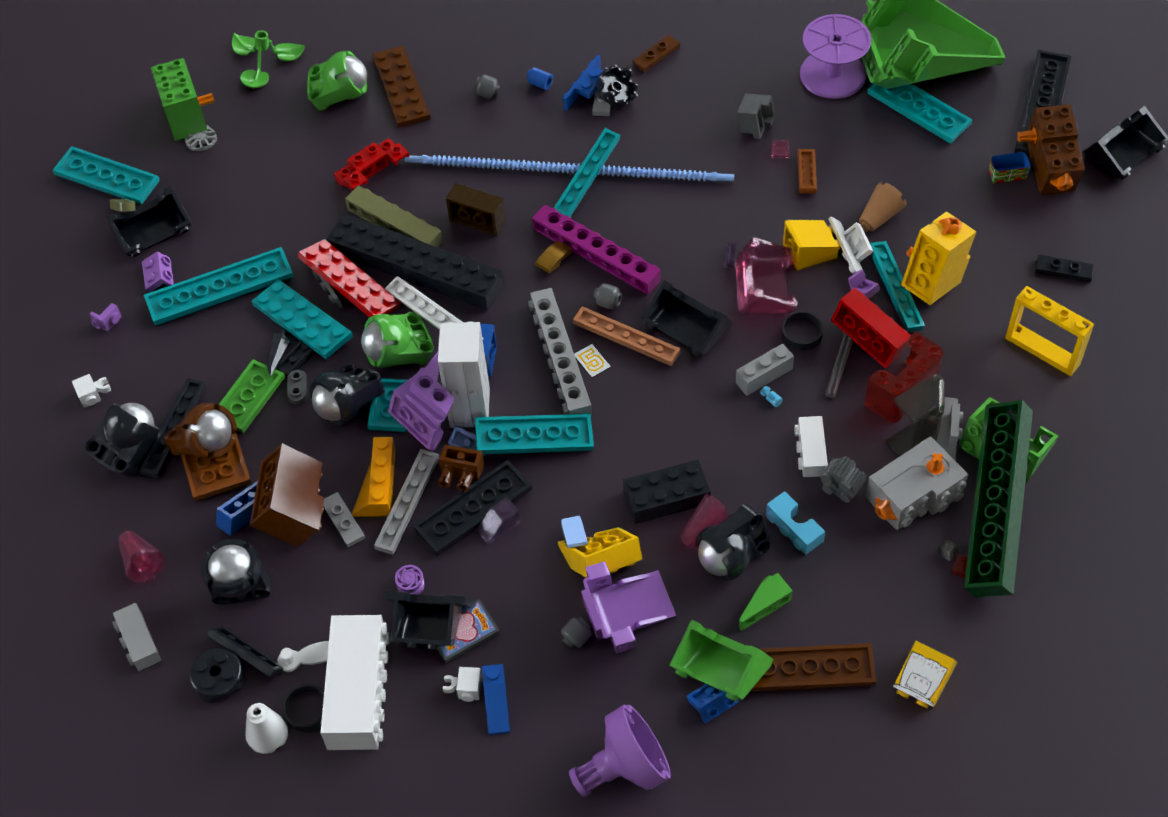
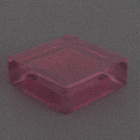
M771 140V157L789 158V140Z

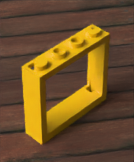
M1026 286L1016 297L1005 339L1071 376L1082 362L1094 323ZM1024 307L1076 335L1078 338L1073 353L1071 354L1022 326L1020 321Z

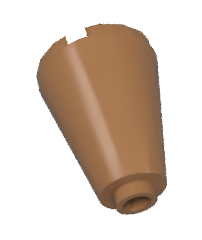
M882 182L875 187L859 219V223L864 231L873 232L905 208L907 201L906 199L902 200V193L888 183L882 185Z

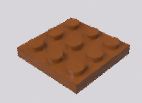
M236 433L231 435L236 437L234 445L226 454L219 458L205 459L194 454H181L195 501L252 483Z

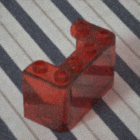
M917 331L908 339L910 354L905 360L908 366L897 377L888 371L879 370L868 380L864 405L890 422H899L938 380L943 349Z

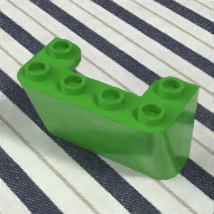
M991 397L969 417L960 440L961 448L977 459L980 458L986 405L1000 403ZM1042 426L1039 428L1035 439L1030 438L1025 482L1030 479L1058 438V435ZM1041 435H1047L1050 440L1047 443L1043 442Z

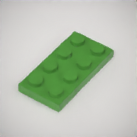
M256 360L250 362L219 403V405L227 408L233 415L237 424V431L244 434L284 380L285 375L283 372L275 369L272 376H270L267 365Z

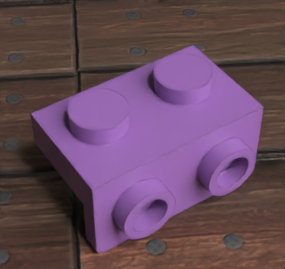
M157 251L142 261L144 283L147 291L152 292L162 284L167 286L174 284L171 260L168 256Z

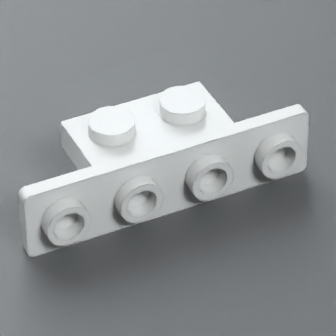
M833 217L828 218L831 224L830 228L836 235V240L843 250L842 255L850 265L848 266L850 272L854 275L859 270H863L860 262L870 255L873 250L861 224L856 222L845 231L840 221Z

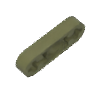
M128 199L109 200L110 209L122 212L136 210L135 201Z

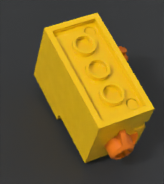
M948 212L939 216L932 224L922 228L919 231L914 247L911 246L906 252L910 260L901 285L927 304H933L961 283L970 259L968 253L976 231Z

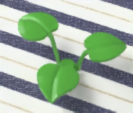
M257 31L255 38L234 33L232 48L236 54L245 56L258 50L257 71H244L240 77L242 84L250 88H260L268 83V73L260 72L261 51H266L269 46L280 60L294 61L300 57L305 49V45L281 43L274 48L272 40H269L266 31Z

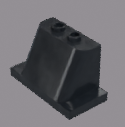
M385 591L384 599L394 602L390 641L407 644L408 648H419V645H427L426 649L439 650V646L454 647L463 607L475 608L476 600L463 595L445 594V596Z

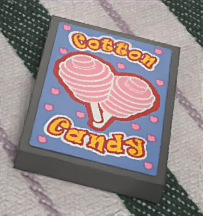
M480 599L476 600L475 608L464 607L462 609L454 647L439 646L438 651L445 663L500 634V630Z

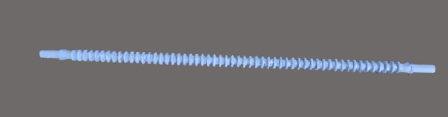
M410 155L408 158L405 156V162L433 164V166L435 164L438 166L440 164L443 166L447 164L448 167L450 165L453 167L455 165L465 167L466 165L468 168L470 166L473 168L475 166L477 168L482 166L483 169L485 167L488 169L490 167L492 169L497 167V169L502 168L503 170L505 168L507 170L510 168L515 170L516 168L518 171L520 169L522 171L532 169V171L537 170V172L540 170L542 172L545 170L549 172L551 170L553 173L554 171H557V173L567 171L568 174L569 172L574 174L581 166L579 163L578 165H575V163L565 165V163L560 164V162L557 164L555 162L552 164L548 162L546 164L544 161L542 163L540 161L530 163L529 160L527 162L525 160L522 162L520 160L517 162L513 160L511 162L510 159L507 161L505 159L502 161L498 159L496 161L494 158L493 160H490V158L487 160L485 158L482 160L478 158L476 160L475 157L473 159H470V157L468 159L465 157L461 159L460 156L458 158L455 156L453 158L450 156L446 158L445 155L443 157L440 155L438 157L435 155L433 157ZM603 165L598 175L601 173L603 176L605 174L607 176L610 174L615 176L617 174L618 177L620 175L623 177L625 175L627 177L632 175V177L637 176L638 178L640 176L643 178L645 176L648 178L652 176L653 179L655 177H658V179L660 177H663V179L668 177V179L673 178V180L675 178H678V180L680 178H683V180L687 178L689 181L690 179H693V181L703 179L704 182L706 180L714 182L716 180L734 181V174L706 173V171L701 173V171L696 172V170L694 172H691V170L688 172L684 170L682 172L680 169L678 171L676 169L673 171L668 169L666 171L665 168L663 170L660 168L658 170L655 168L651 170L650 167L648 169H645V167L643 169H640V167L638 169H635V167L631 169L630 166L628 168H625V166L623 168H620V166L616 168L615 166L610 167L608 165V167H605Z

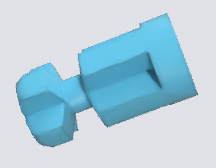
M764 386L760 394L766 396V399L774 407H778L783 399L775 392H770L771 388Z

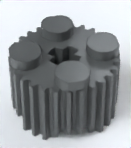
M846 456L842 457V459L834 458L821 474L820 478L822 484H824L822 489L825 493L829 495L833 493V495L847 503L856 496L866 482L867 474L863 471L861 473L858 470L859 468L855 467L856 463L854 460Z

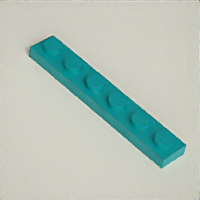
M607 128L603 130L554 208L559 213L571 217L621 139L620 134Z
M887 242L870 243L873 250L871 253L872 259L904 329L907 332L923 330L925 324L909 290L901 285L903 277Z

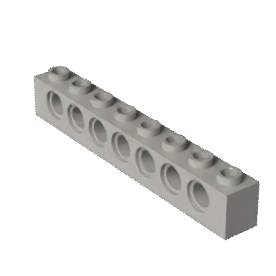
M552 288L530 293L531 300L528 301L531 312L534 311L533 320L535 326H539L537 330L539 339L544 341V344H542L544 354L549 356L547 359L549 369L554 371L552 373L553 382L559 386L557 393L559 399H563L564 402L562 404L564 415L590 414L592 416L591 403Z

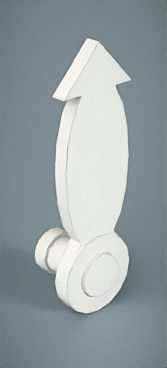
M329 641L311 644L299 652L290 648H284L278 657V664L284 668L283 671L292 672L301 664L314 665L324 663L328 657Z

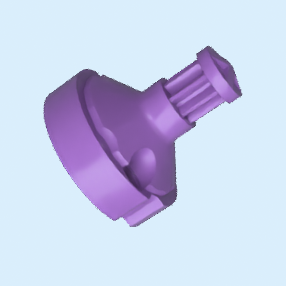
M624 704L605 716L604 749L595 754L591 761L579 768L574 767L569 770L573 786L583 797L591 794L592 789L605 781L611 782L619 776L646 790L655 788L670 779L671 776L667 759L658 740L642 716L629 704L627 706Z

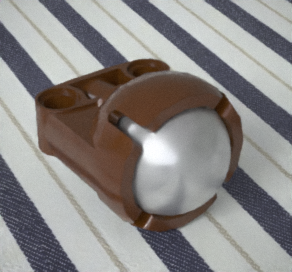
M201 403L190 409L183 420L163 437V441L173 455L194 454L205 459L219 458L226 454L234 445L236 437L231 436V432H237V424L233 415L224 406L214 403Z

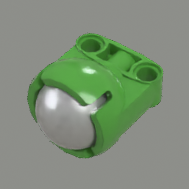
M340 51L335 53L326 62L313 65L308 73V99L318 110H324L328 106L344 99L353 100L361 97L367 90V71L364 64L351 51Z
M414 312L401 315L377 314L369 317L361 338L362 348L369 362L378 368L416 363L424 365L428 363L434 349L424 322Z

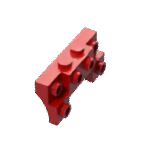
M390 138L378 145L373 142L347 159L348 165L335 172L334 177L341 186H346L353 191L358 185L361 186L364 183L367 185L368 178L389 165L388 160L398 165L399 160L405 156L408 158L410 155L399 143L395 144Z

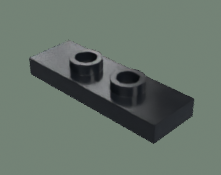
M1038 254L1035 272L1091 282L1094 264Z

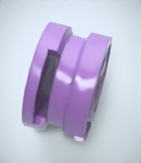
M405 565L396 572L395 583L399 592L419 595L423 591L425 584L420 568L414 565Z

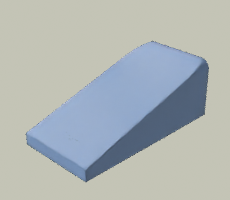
M580 516L561 520L568 548L588 544Z

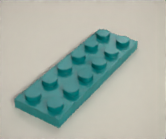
M873 84L868 89L869 95L950 144L972 124L971 118L913 84L890 89Z
M72 146L53 169L54 175L123 199L135 201V203L140 205L144 203L160 181L157 175Z
M280 280L275 281L252 300L254 307L281 327L287 329L288 332L303 341V343L307 344L325 359L329 358L353 337L350 330Z
M590 414L475 417L477 451H482L483 454L593 451L594 449Z

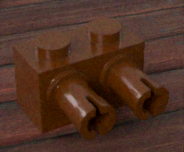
M445 445L439 458L441 477L438 480V485L441 488L445 485L447 489L450 487L453 476L459 477L457 489L462 491L464 488V492H468L471 481H478L484 468L483 452Z

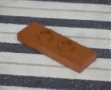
M798 149L799 193H817L815 149Z

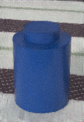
M536 67L530 69L526 75L528 83L544 90H548L553 82V74Z

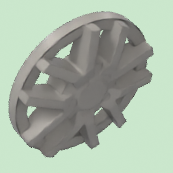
M207 125L208 131L204 130L194 135H188L189 137L185 138V144L193 151L207 150L216 143V132Z

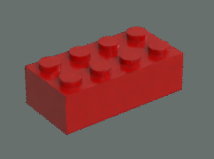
M856 288L840 299L830 320L885 369L901 357L912 337Z

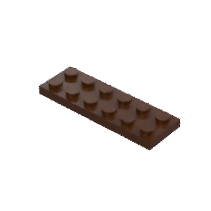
M404 45L373 53V60L398 128L431 119Z
M871 643L761 648V651L774 660L767 672L750 691L876 685Z

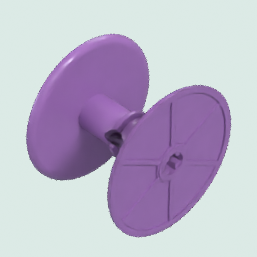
M840 14L825 15L813 20L803 33V44L810 56L801 65V82L813 94L829 99L845 98L857 93L864 86L867 78L865 66L860 58L868 52L871 46V34L868 28L859 20Z

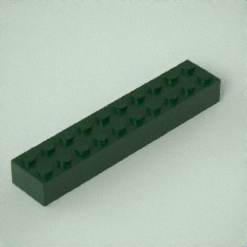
M1023 400L988 404L985 408L964 588L974 597L1014 595L1033 410Z

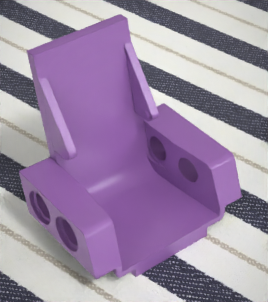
M438 352L425 368H421L417 374L393 391L388 412L433 453L441 442L444 433L440 427L441 423L447 417L454 402V397L437 382L440 372Z
M606 562L585 567L587 578L583 580L585 590L581 591L585 609L597 640L611 638L616 654L636 648L634 630L676 617L659 570L621 579L617 584L612 585L611 575Z

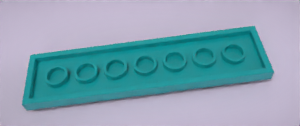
M282 247L150 292L145 294L144 297L156 326L270 286L277 280H287L294 277L285 253Z

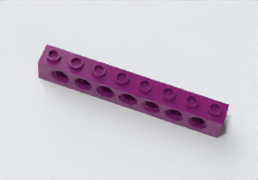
M544 205L532 217L533 230L554 242L559 240L572 247V252L647 295L661 281V269L656 265L646 262L642 257L630 253L626 248L616 245L613 241L607 240L600 236L599 233L591 231L583 224L575 222L569 216L559 213L555 208Z

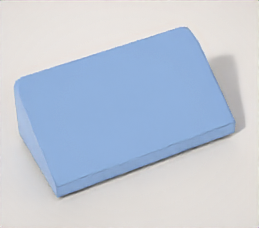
M455 426L447 444L477 450L476 435Z

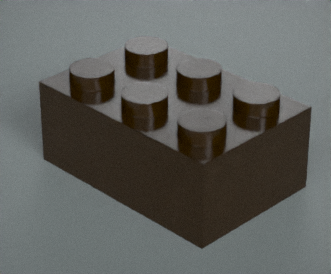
M457 183L454 184L446 197L449 221L498 236L506 222L504 198Z

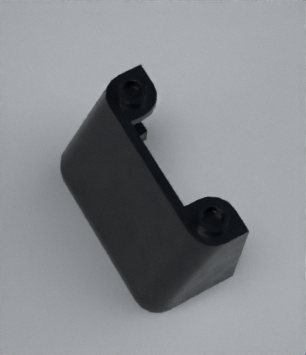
M1144 106L1082 152L1089 160L1111 176L1123 180L1131 174L1129 171L1154 151L1158 153L1166 147L1164 144L1168 142V136Z
M172 186L163 189L164 194L161 197L159 194L156 195L155 199L136 207L135 211L120 212V216H116L115 213L106 216L111 231L127 256L136 257L142 253L141 251L178 233L184 234L190 230L191 220Z
M664 280L641 319L646 322L645 326L654 331L656 328L691 348L690 352L698 357L701 355L705 356L729 329L732 321L722 312H717L715 309L707 307L684 294L681 290L672 287V284Z

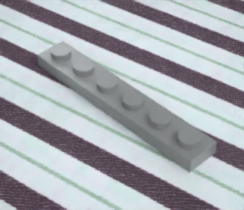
M420 449L374 544L375 550L394 555L439 460V454Z

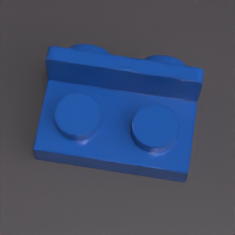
M704 684L687 695L688 702L700 713L704 723L709 722L739 703V699L735 702L725 697V692L708 684Z

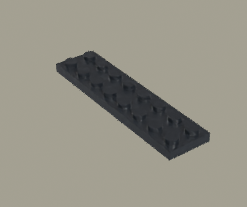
M1044 50L1037 51L1019 132L1027 131L1035 108L1062 104L1072 56ZM1017 140L1014 153L1024 152L1030 156L1027 142H1019Z

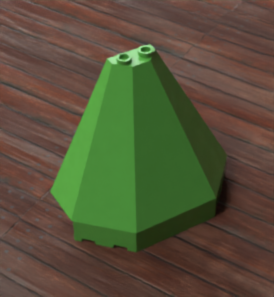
M867 0L866 2L868 10L867 14H863L862 23L871 34V46L862 57L870 83L890 89L993 65L1001 66L1005 60V55L997 38L938 0H876L875 2Z

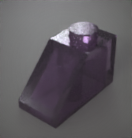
M506 497L489 510L477 527V532L490 544L521 523L519 510Z

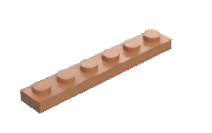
M583 306L573 319V324L669 366L673 365L680 354V348Z

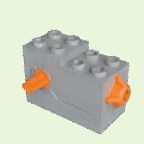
M930 436L871 475L868 481L866 498L875 507L878 517L887 520L898 530L901 527L909 526L913 519L918 516L922 517L927 511L934 515L937 512L946 510L953 501L958 502L964 496L963 492L967 485L968 474Z

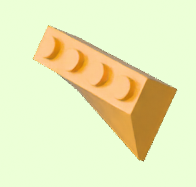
M373 437L371 462L352 512L353 517L389 515L392 509L396 454L393 437Z

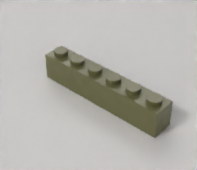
M358 185L345 198L347 209L374 225L435 247H439L443 243L442 232L438 227L431 226L425 220L413 216L409 211L402 210L396 204L386 201L382 196L375 195L367 188Z

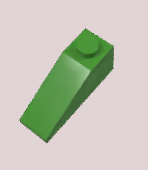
M779 573L767 576L758 587L739 620V629L741 631L792 600L793 591Z

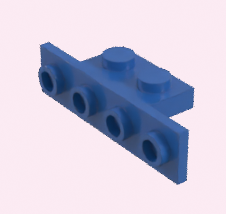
M597 55L594 60L590 61L586 70L582 71L578 80L573 82L570 90L563 95L564 110L567 111L579 95L590 99L597 90V77L603 71L600 70L601 55Z

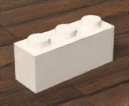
M822 416L799 417L798 425L794 426L795 436L799 437V441H796V451L801 456V458H798V469L802 470L803 477L821 476L828 466Z

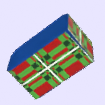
M1024 152L992 156L988 171L994 184L1026 179L1031 166Z

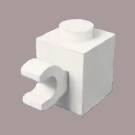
M90 374L72 381L83 408L102 401L98 392L108 393L111 391L109 384L103 386L108 383L106 377L93 382Z
M459 667L458 677L444 676L445 682L452 683L450 686H443L445 693H452L456 690L458 699L467 702L480 699L482 682L480 668Z

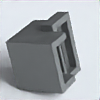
M745 93L737 111L741 133L753 134L754 139H761L765 125H772L775 118L771 95Z

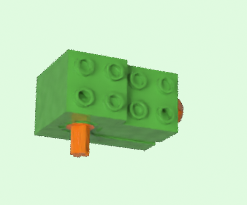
M184 58L151 67L175 141L187 138L190 134L194 135L197 132L208 131L200 106L215 101L212 93L197 97Z

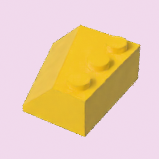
M620 527L596 532L594 537H586L588 544L568 548L565 540L558 541V546L570 568L587 578L585 567L606 562L609 572L614 573L619 568L633 566L635 562L642 560L638 537Z

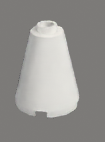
M262 703L253 704L247 711L246 741L255 752L262 754L272 753L286 742L288 737L286 721Z

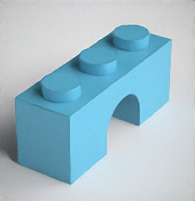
M784 491L767 504L766 517L771 523H775L779 527L780 532L785 537L788 536L793 541L796 549L801 550L806 555L824 542L825 531L812 518L805 523L793 521L792 518L797 515L798 504Z

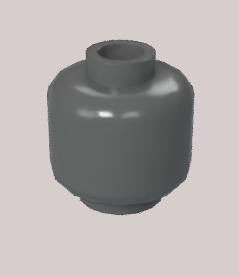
M483 74L477 78L474 90H476L478 96L491 99L493 95L498 94L500 86L497 85L496 78Z
M604 283L595 289L593 297L596 299V304L599 307L612 310L620 305L622 293H620L618 287Z
M581 617L578 619L571 618L561 630L564 636L562 641L570 648L573 646L581 648L592 636L590 630L592 627Z

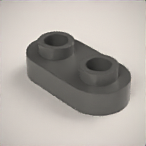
M294 370L288 375L287 396L290 403L294 405H300L307 399L308 380L305 372L302 370Z

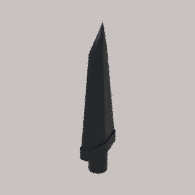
M282 328L279 334L273 333L267 363L270 376H272L291 341L286 336L288 331L285 328Z

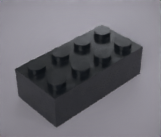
M699 459L623 479V493L634 524L710 504L711 491Z

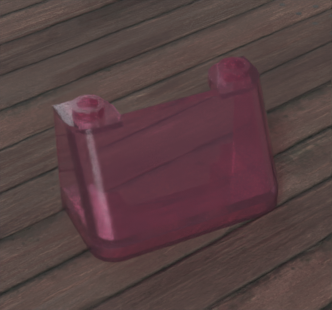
M752 237L742 249L736 260L738 309L740 313L783 314L791 313L796 309L797 301L795 296H787L785 271L793 263L791 248Z

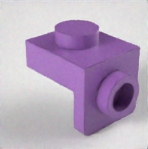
M859 270L848 278L851 290L856 288L868 299L880 290L878 283L866 279L863 270Z
M113 303L100 315L93 311L89 314L92 319L91 323L97 329L101 328L107 332L122 317L118 307Z

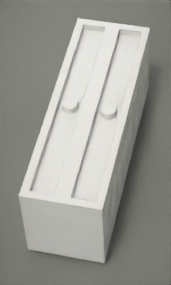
M480 322L440 323L438 351L442 386L454 397L452 408L448 413L450 428L455 426L461 428L475 427V417H489L490 398Z
M381 615L331 616L321 722V736L327 750H374L379 748V742L383 740V730L380 729V722H384V709H381L382 702H385L386 699L383 683L387 682V670H384V665L388 663L386 645L390 642V634L387 632V623H383Z

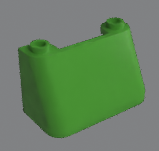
M691 620L670 663V666L676 669L675 674L685 679L687 676H690L726 693L725 697L735 702L738 699L743 700L767 672L774 659L756 647L745 646L711 629L701 626L702 624Z

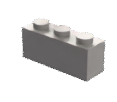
M784 344L777 346L737 369L736 384L748 396L791 371L794 362L793 354Z
M134 603L114 612L113 615L116 621L112 623L116 632H121L122 634L119 640L123 649L127 648L129 651L126 657L130 665H135L137 670L140 671L162 661L138 605Z

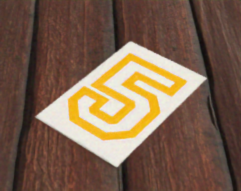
M593 344L574 354L591 377L611 367Z

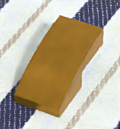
M557 240L538 258L535 266L551 273L560 267L561 260L571 254L572 247Z

